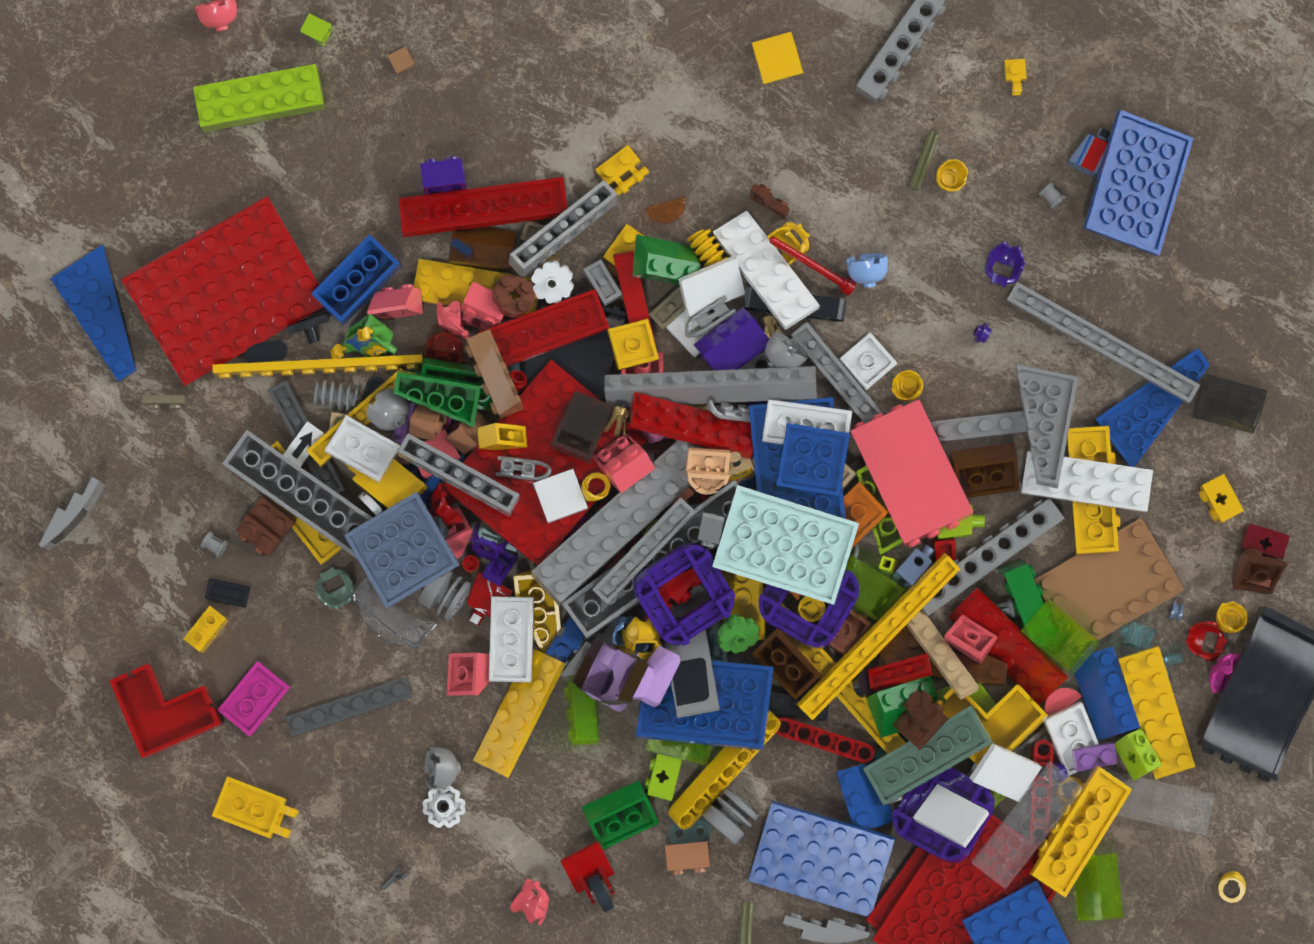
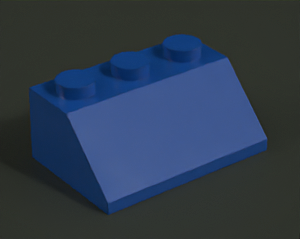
M875 761L836 772L851 824L865 829H872L893 822L890 804L883 805L863 770L864 767Z

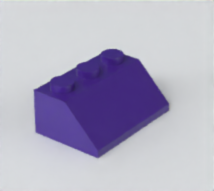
M743 307L693 345L702 360L712 371L738 370L765 350L769 338Z

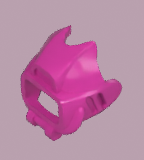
M1230 653L1217 660V664L1211 667L1209 682L1213 693H1221L1233 671V665L1235 666L1241 655L1240 653Z

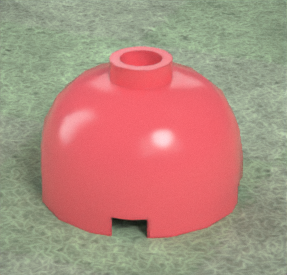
M213 0L207 3V5L203 3L194 7L202 25L207 28H216V32L228 29V24L233 22L237 16L236 0Z

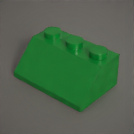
M636 235L632 276L679 285V278L700 270V262L690 245Z
M930 676L876 692L866 698L880 738L899 733L893 724L905 712L906 708L902 705L916 690L920 693L925 691L933 698L932 704L935 701L937 702V693Z
M639 780L582 806L586 819L602 850L659 824Z

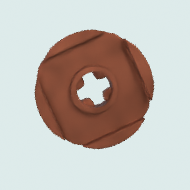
M505 275L497 282L493 289L494 304L496 303L502 314L509 317H519L528 312L534 304L535 293L533 284L517 275ZM515 292L518 298L512 300V296L509 293Z

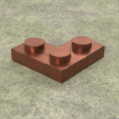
M754 183L750 190V199L781 218L786 219L790 208L787 207L788 204L779 198L777 200L773 199V194L770 192L771 189L766 185Z

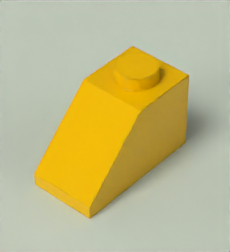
M500 423L479 427V449L504 450L527 447L526 427Z

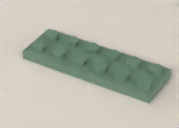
M969 706L949 718L921 750L909 741L864 767L863 770L883 805H887L991 745L993 741L973 706Z

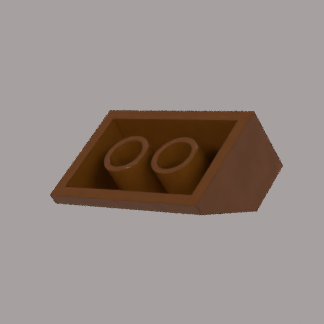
M486 227L453 231L451 243L454 238H457L472 249L473 255L468 260L452 249L450 244L449 264L512 273V267L509 265V256L515 251L517 231Z
M1013 442L951 451L952 469L966 498L1019 490L1018 460Z
M778 628L752 653L762 666L774 668L773 677L795 700L822 675Z

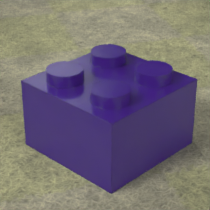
M457 156L445 158V161L428 159L424 161L425 163L420 164L425 195L467 189L462 158L458 159Z

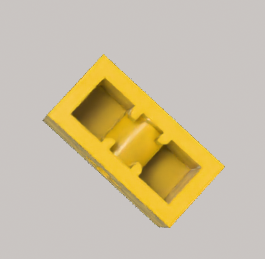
M1225 474L1199 487V496L1203 503L1207 502L1211 509L1209 514L1214 522L1217 521L1218 524H1221L1244 511ZM1218 497H1223L1224 501H1222V504L1216 503L1215 500Z
M209 606L183 639L199 652L204 653L229 620Z

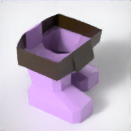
M595 638L573 682L584 694L594 700L601 701L602 704L618 712L624 710L627 703H630L632 699H639L648 705L656 707L661 703L680 664V656L658 646L648 661L645 662L638 657V653L623 645L606 644Z

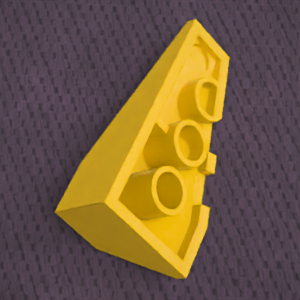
M532 570L513 576L515 596L534 597L533 636L540 651L548 655L545 650L562 627L561 606H558L531 576Z

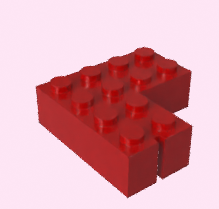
M146 664L132 670L131 673L135 676L133 678L131 674L125 673L109 680L142 759H148L223 726L216 708L211 707L214 705L208 688L204 685L167 701L151 664Z

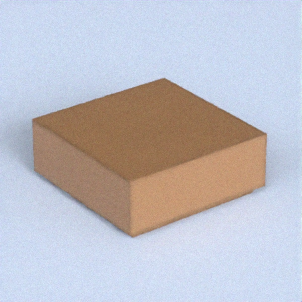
M406 46L387 55L397 75L415 66Z

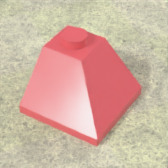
M459 506L454 508V510L462 515L463 519L460 523H451L448 528L438 524V528L456 559L463 555L473 532Z
M449 653L447 696L479 695L489 683L490 654Z

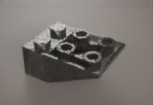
M575 391L554 435L551 449L590 464L614 406Z

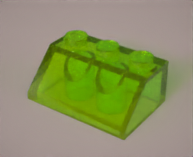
M1117 853L1091 856L1074 883L1078 921L1124 918Z

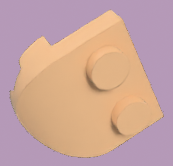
M688 448L685 467L686 477L690 485L698 493L706 495L715 494L717 490L724 485L726 486L730 477L728 474L730 450Z

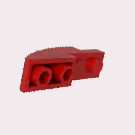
M690 569L665 583L658 589V592L670 610L673 606L671 604L672 601L679 606L682 602L686 603L692 595L691 590L695 585L698 587L701 582L694 570ZM647 615L644 617V619L642 620V622H645V621L648 620Z

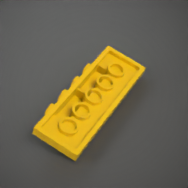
M1109 426L1069 428L1067 437L1069 458L1115 464V452H1111ZM1072 501L1076 555L1119 552L1117 527H1120V515L1116 514V508Z
M1096 766L1086 783L1075 786L1071 793L1073 796L1070 803H1065L1060 810L1062 816L1059 821H1054L1049 828L1051 834L1047 840L1043 839L1038 846V850H1040L1038 856L1040 857L1029 874L1066 898L1132 789L1100 766Z

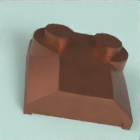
M1248 549L1242 553L1233 571V589L1273 594V590L1288 564L1282 560L1262 556V553L1257 549Z

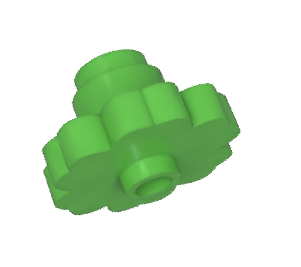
M732 614L724 620V625L717 632L719 637L717 641L720 648L725 652L731 650L733 653L744 652L748 646L756 644L760 638L758 634L760 629L752 618L745 620L744 617Z

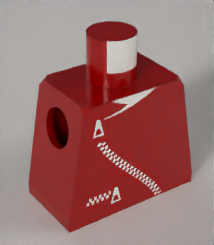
M478 572L467 601V606L474 609L468 620L479 626L484 616L491 619V597H512L514 592L503 585L498 586L490 582Z

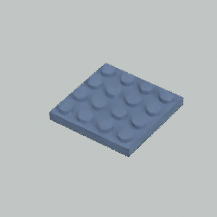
M415 492L344 535L387 609L460 566L418 492Z

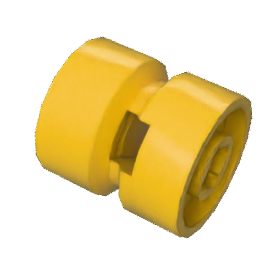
M805 596L797 607L798 616L812 624L818 623L825 613L824 601Z

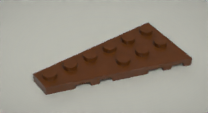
M906 625L881 650L879 667L926 654ZM950 646L976 683L1005 687L1006 663L987 655L980 665ZM930 659L932 669L930 677L945 679Z

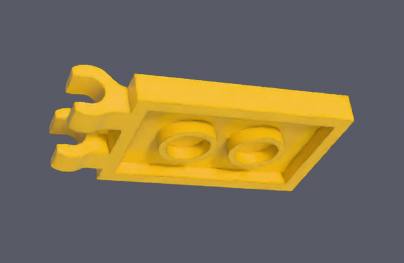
M395 459L379 483L345 464L355 474L353 481L387 509L415 492L421 495L427 488L421 480Z
M227 776L212 817L272 839L274 833L289 838L291 830L280 826L284 814L296 818L299 810L286 806L287 799Z

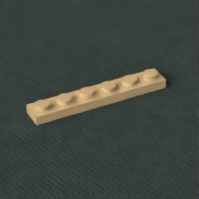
M902 596L891 601V606H893ZM921 609L906 624L907 628L926 654L930 656L934 665L960 700L978 691V684Z

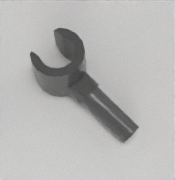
M404 865L393 869V875L381 886L382 889L385 890L396 880H401L409 875V871L403 875L401 874L400 869Z

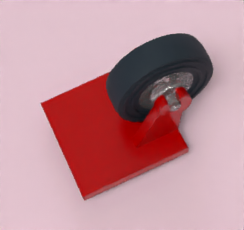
M598 841L560 860L576 893L585 890L591 904L599 902L604 912L614 908L609 896L615 892L608 880V877L614 875V872Z

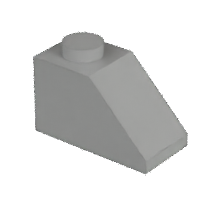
M703 512L698 541L702 542L701 546L714 548V545H719L724 517Z

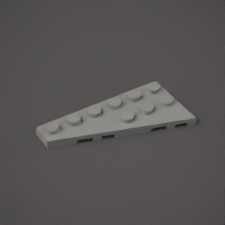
M1016 365L1036 484L1058 489L1078 377Z

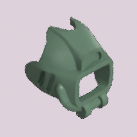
M332 566L330 570L319 573L320 578L316 582L315 592L320 601L326 606L336 609L350 603L354 587L348 572L343 569H334ZM340 575L345 585L327 594L322 584Z

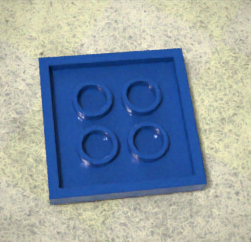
M787 423L777 486L840 496L850 433Z

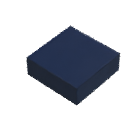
M454 238L451 243L452 249L469 260L473 255L472 249L457 238Z

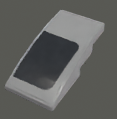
M92 477L83 495L75 492L65 511L57 508L39 546L51 551L66 539L94 507L106 485Z
M706 630L689 640L691 643L684 646L673 645L665 641L666 649L680 656V664L671 680L677 718L720 710Z

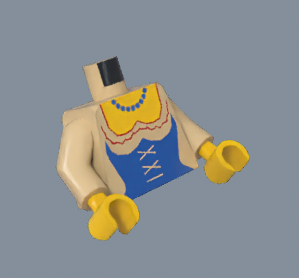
M738 452L731 453L728 472L730 477L726 486L734 480L739 486L745 488L757 485L754 456L748 459L741 457Z

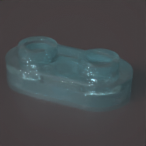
M696 821L688 829H681L677 824H674L669 830V838L675 844L704 842L711 835V828L704 821ZM699 827H702L705 830V833L702 836L696 833V830ZM682 830L684 835L681 838H677L675 832Z

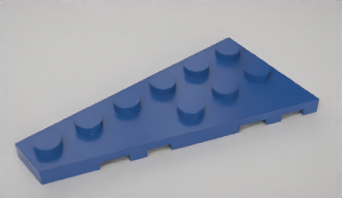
M101 245L52 277L51 281L117 381L121 382L137 370L127 338L104 245Z
M1197 348L1170 368L1197 383L1210 364ZM1148 382L1096 418L1095 421L1099 427L1109 426L1111 444L1127 466L1135 467L1183 401Z

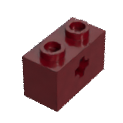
M1249 523L1246 525L1239 549L1244 552L1248 549H1257L1262 553V556L1283 560L1290 535ZM1266 540L1265 543L1269 545V547L1262 549L1263 545L1259 544V542Z

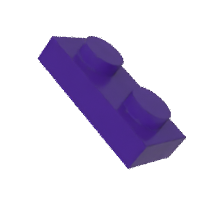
M504 550V553L490 561L482 577L501 586L519 557Z

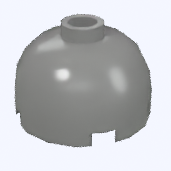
M777 331L771 336L765 348L766 356L770 360L768 365L771 368L800 367L807 359V355L797 344L786 340L787 336Z
M394 388L384 389L375 396L377 400L373 405L370 403L367 408V419L377 428L386 431L395 430L402 426L409 414L408 401L406 398L394 394Z
M430 747L431 751H427L424 769L425 773L429 774V780H426V785L429 789H445L452 785L456 776L460 774V762H457L456 756L452 751L442 747Z

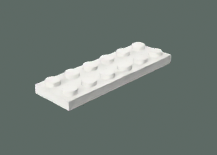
M748 211L713 231V236L716 237L715 239L720 243V246L727 255L737 258L740 272L784 330L819 309L820 305L775 246L769 243V239Z
M1027 451L1021 494L1147 513L1153 470L1064 457L1057 489L1036 484L1031 452Z

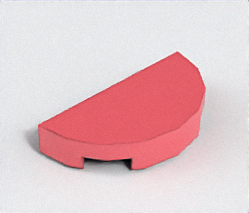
M1070 688L1055 690L1046 699L1044 712L1049 716L1070 706L1083 696Z

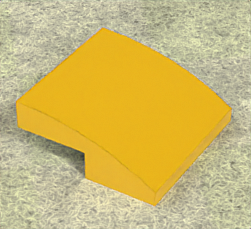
M791 31L751 42L763 84L803 73Z

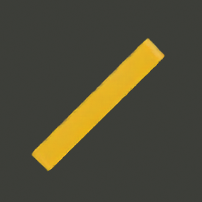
M770 710L768 711L764 745L780 728V720ZM724 747L670 807L668 811L669 817L681 829L690 828L760 750Z

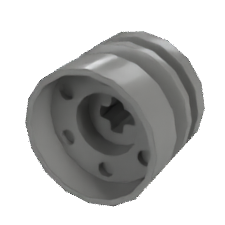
M452 571L426 585L418 600V603L428 609H432L438 603L437 614L439 616L445 609H448L444 616V619L448 621L460 611L468 598L472 585L466 581L460 588L459 586L463 580L460 576L453 583L450 582L453 575Z
M725 788L722 793L728 800L725 802L719 796L716 798L722 806L720 810L710 805L702 816L736 845L744 836L743 831L739 828L740 824L742 823L751 828L752 825L746 820V817L749 816L754 821H757L759 817L755 814L752 806L742 797Z

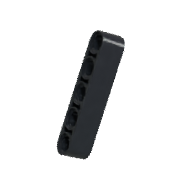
M752 287L745 288L744 309L772 313ZM812 295L820 306L818 310L805 318L844 322L847 300Z

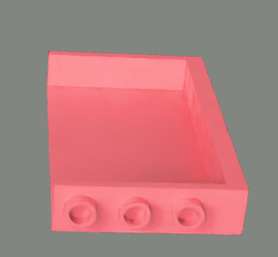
M920 400L902 406V404L890 409V413L883 415V413L877 414L871 418L872 421L866 424L860 422L852 427L853 430H850V436L856 442L902 539L903 547L909 545L910 548L920 544L921 539L927 536L929 539L934 538L940 534L939 531L945 528L948 530L954 529L959 526L958 522L973 516V510Z

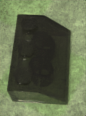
M1206 374L1202 378L1192 418L1254 434L1268 390Z

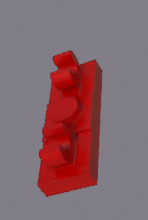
M928 654L868 670L869 684L872 691L897 686L932 675L930 656Z

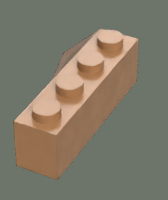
M490 329L468 338V345L465 348L469 357H474L477 363L473 365L477 376H482L485 383L481 385L485 395H490L493 400L489 404L494 415L499 414L500 419L523 410L521 399L509 376L507 367Z

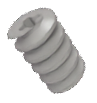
M326 380L321 385L317 382L313 403L317 405L321 400L322 406L325 407L329 402L330 408H334L337 404L339 410H342L346 405V411L350 412L353 407L357 406L359 387H356L354 392H352L351 385H348L346 390H343V383H340L338 388H335L333 381L329 387Z

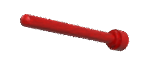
M775 236L769 238L770 244L836 283L842 293L849 296L854 291L857 283L850 277L842 278Z

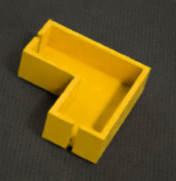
M1018 684L987 714L970 696L960 700L952 688L943 696L947 700L945 704L941 700L938 701L945 709L943 714L947 718H951L969 706H973L993 743L1012 752L1048 718V715L1035 701L1031 704L1029 703L1032 700L1031 697ZM991 745L969 758L978 766Z

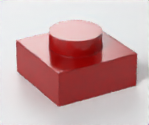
M954 538L933 540L935 562L944 553L953 561L956 560Z

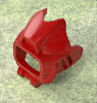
M439 483L431 495L429 512L440 526L448 528L451 523H460L463 518L461 514L449 505L454 503L456 499L445 490L444 483Z
M1211 621L1200 622L1189 628L1186 640L1189 650L1206 661H1214L1220 654L1224 655L1225 644L1228 642V639H1224V633L1219 628V625ZM1207 632L1218 635L1215 652L1212 654L1202 651Z

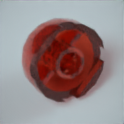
M442 330L431 335L426 340L422 352L423 359L426 357L457 363L464 362V345L451 331Z

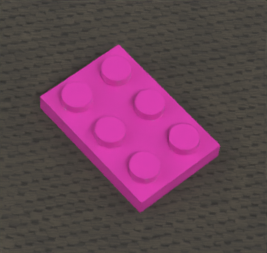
M257 661L217 711L251 737L291 687Z

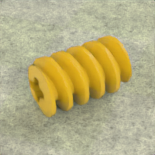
M702 229L687 239V242L693 241L690 245L692 249L697 248L695 255H702L699 261L701 263L706 262L704 268L729 258L728 256L721 257L724 249L717 251L720 243H712L716 237L707 236L711 229Z

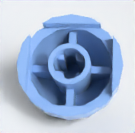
M870 253L860 255V258L857 260L854 259V256L846 259L848 274L856 283L863 284L864 287H874L876 282L881 281L886 276L888 256L887 254L883 256V253Z

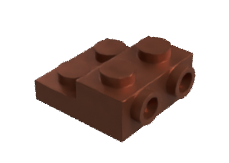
M263 495L251 512L245 516L236 531L240 533L238 537L246 543L250 541L256 546L255 551L262 556H269L276 551L296 520Z
M851 610L836 638L828 646L844 656L871 627L872 624L869 622V618L862 613L857 614Z
M916 690L902 705L906 710L894 722L893 726L915 747L921 750L949 718L943 714L945 709L938 702L931 703L933 698L925 691L920 693Z

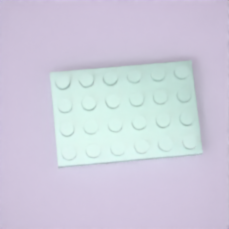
M737 485L712 567L834 605L859 523Z

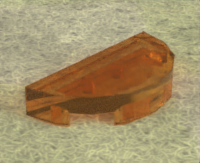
M685 197L645 208L653 221L661 224H670L682 216L686 206Z

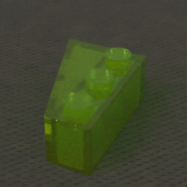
M568 683V688H564L565 701H569L570 709H566L567 722H571L572 730H568L569 743H573L574 747L600 745L595 700L584 694L574 683Z

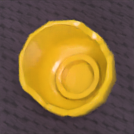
M949 159L938 167L936 182L946 192H957L966 184L969 173L963 162L957 159Z
M911 370L901 371L893 378L891 390L899 400L905 402L914 401L919 398L923 391V380L917 372Z
M1234 601L1222 603L1215 614L1216 623L1226 633L1240 632L1245 628L1248 621L1247 612L1243 606Z

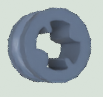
M1173 601L1169 619L1175 618L1177 622L1180 621L1184 610L1183 603L1178 605L1176 601Z

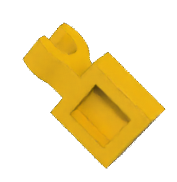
M1025 59L1004 60L1005 82H1012V96H1020L1022 92L1021 81H1026L1027 79Z

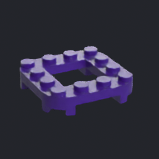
M694 542L679 546L643 570L633 582L635 597L657 633L667 643L673 645H687L691 643L689 641L691 638L721 618H728L731 615L734 598H736L734 591L729 587L720 570L712 567L714 560L711 557V553ZM689 567H692L710 599L676 621L659 594L658 588Z
M845 570L834 605L829 604L818 625H814L782 607L781 605L789 591L769 584L759 597V611L763 619L771 626L778 628L808 647L822 649L831 644L836 638L858 600L860 588L855 575L851 571Z
M951 767L906 793L898 809L893 811L894 828L903 839L945 862L960 863L970 854L992 815L995 798L988 788L972 782L970 777ZM937 784L989 812L988 817L966 848L923 826L913 818Z

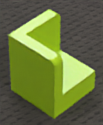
M309 13L300 31L302 34L315 39L316 44L324 47L333 28L330 23Z

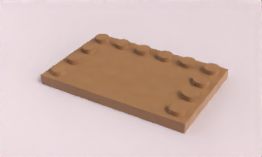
M1142 517L1117 531L1119 552L1079 554L1034 579L1035 584H1039L1043 591V596L1041 597L1047 603L1050 612L1075 653L1185 590Z

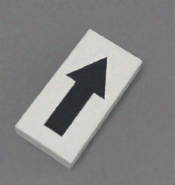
M306 422L283 455L299 467H302L310 456L306 450L319 440L324 433L309 422Z

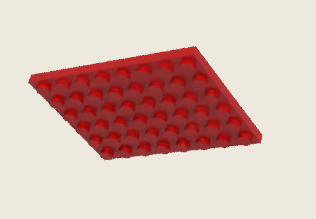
M268 195L120 278L184 386L212 371L213 365L224 364L244 353L252 345L265 341L286 329L288 325H293L323 307L311 295L319 284Z
M552 360L549 361L519 396L524 409L497 422L500 424L525 426L527 447L487 450L479 449L478 444L463 462V464L520 494V499L510 517L448 483L444 484L445 490L536 566L556 550L596 501L585 500L588 507L587 510L548 523L533 483L538 481L496 476V472L500 473L502 462L498 460V456L544 462L552 469L547 478L573 469L581 488L583 480L590 474L597 472L604 474L592 457L622 436L624 430L623 422L619 436H615L617 420H615L610 429L605 432V426L611 418L613 410ZM626 422L625 433L639 446L643 447L648 439L636 429L630 428V424ZM514 462L516 465H523V463ZM535 465L534 477L542 476L547 472L545 467ZM513 471V474L521 475L522 471ZM598 478L592 479L588 484V491L593 495L600 494L605 489L604 482Z
M991 815L970 854L960 863L945 862L928 853L872 940L877 944H973L961 920L1037 880L1029 873L1040 857L1038 856L1040 851L1038 846ZM1037 880L1050 904L1056 892Z

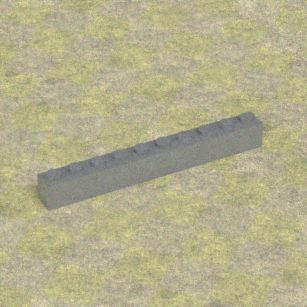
M816 367L605 375L606 405L608 407H622V405L624 407H631L634 392L679 404L708 403L709 400H712L713 403L817 399Z

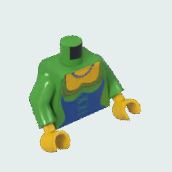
M369 314L349 327L343 344H336L330 350L332 359H340L344 357L343 352L349 353L357 351L367 357H377L382 353L387 356H394L397 347L391 344L393 331Z

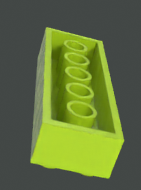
M316 64L193 87L199 123L203 132L325 110Z

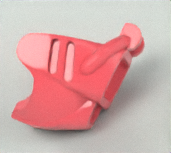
M453 301L448 307H444L442 303L438 302L436 308L438 325L450 333L463 336L464 339L470 338L469 331L464 330V324L461 323L460 303Z
M526 879L522 886V891L512 901L510 910L514 913L522 911L530 924L540 918L538 922L540 926L546 917L550 899L545 890L540 887V882ZM531 889L537 890V896L533 893Z

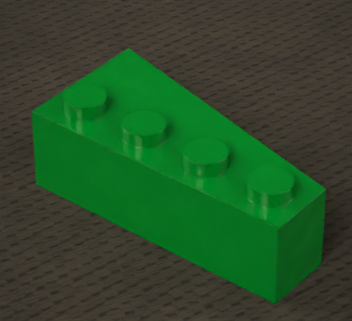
M1019 558L997 567L998 574L1003 575L1006 579V582L1003 584L1006 592H1008L1011 598H1014V601H1012L1017 616L1022 618L1020 624L1025 635L1040 649L1057 642L1056 635L1059 632L1055 623H1051L1049 619L1051 612L1047 603L1043 604L1041 599L1043 591L1039 584H1035L1033 577L1036 574L1032 565H1028Z

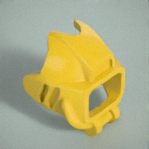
M787 222L767 236L768 239L775 236L802 254H805L809 249L808 237L810 235L805 232L801 223L796 225L795 223ZM793 229L799 234L803 241L802 245L798 242V240L794 237L790 230ZM775 247L781 251V256L788 262L789 266L796 261L795 258Z
M634 617L627 628L621 631L623 644L634 652L637 643H653L651 652L638 653V657L644 661H648L658 646L662 647L660 636L649 618L647 621L642 622L637 617Z

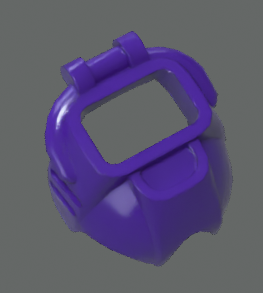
M1005 241L990 251L985 265V272L991 279L990 283H996L1005 288L1006 284L1015 283L1019 279L1025 265L1024 256L1019 245L1011 247ZM997 262L1012 267V276L1007 278L993 273L994 263Z
M476 523L470 538L472 550L478 556L485 559L496 558L504 553L508 542L505 541L495 545L496 542L488 541L482 536L479 538L476 532L479 524Z

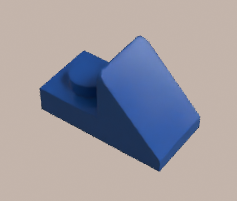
M568 617L545 650L548 655L563 663L573 649L576 651L579 649L584 634L572 618Z

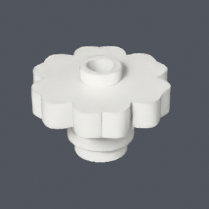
M546 261L543 267L535 269L531 278L532 282L535 283L533 286L534 293L538 299L545 298L549 304L561 302L562 297L567 298L570 296L574 287L571 281L573 273L569 271L567 265L560 266L558 261Z
M451 786L445 789L430 790L428 792L429 799L423 801V813L429 816L428 822L437 828H441L443 825L452 828L460 822L459 815H463L466 812V802L460 798V791ZM443 803L448 804L447 811L441 810V805Z

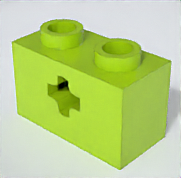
M1142 728L1115 742V749L1133 781L1162 766Z
M658 753L656 758L652 757L649 768L653 770L652 777L647 778L644 790L648 791L647 796L672 802L682 759ZM665 771L669 779L659 783V778L656 776Z

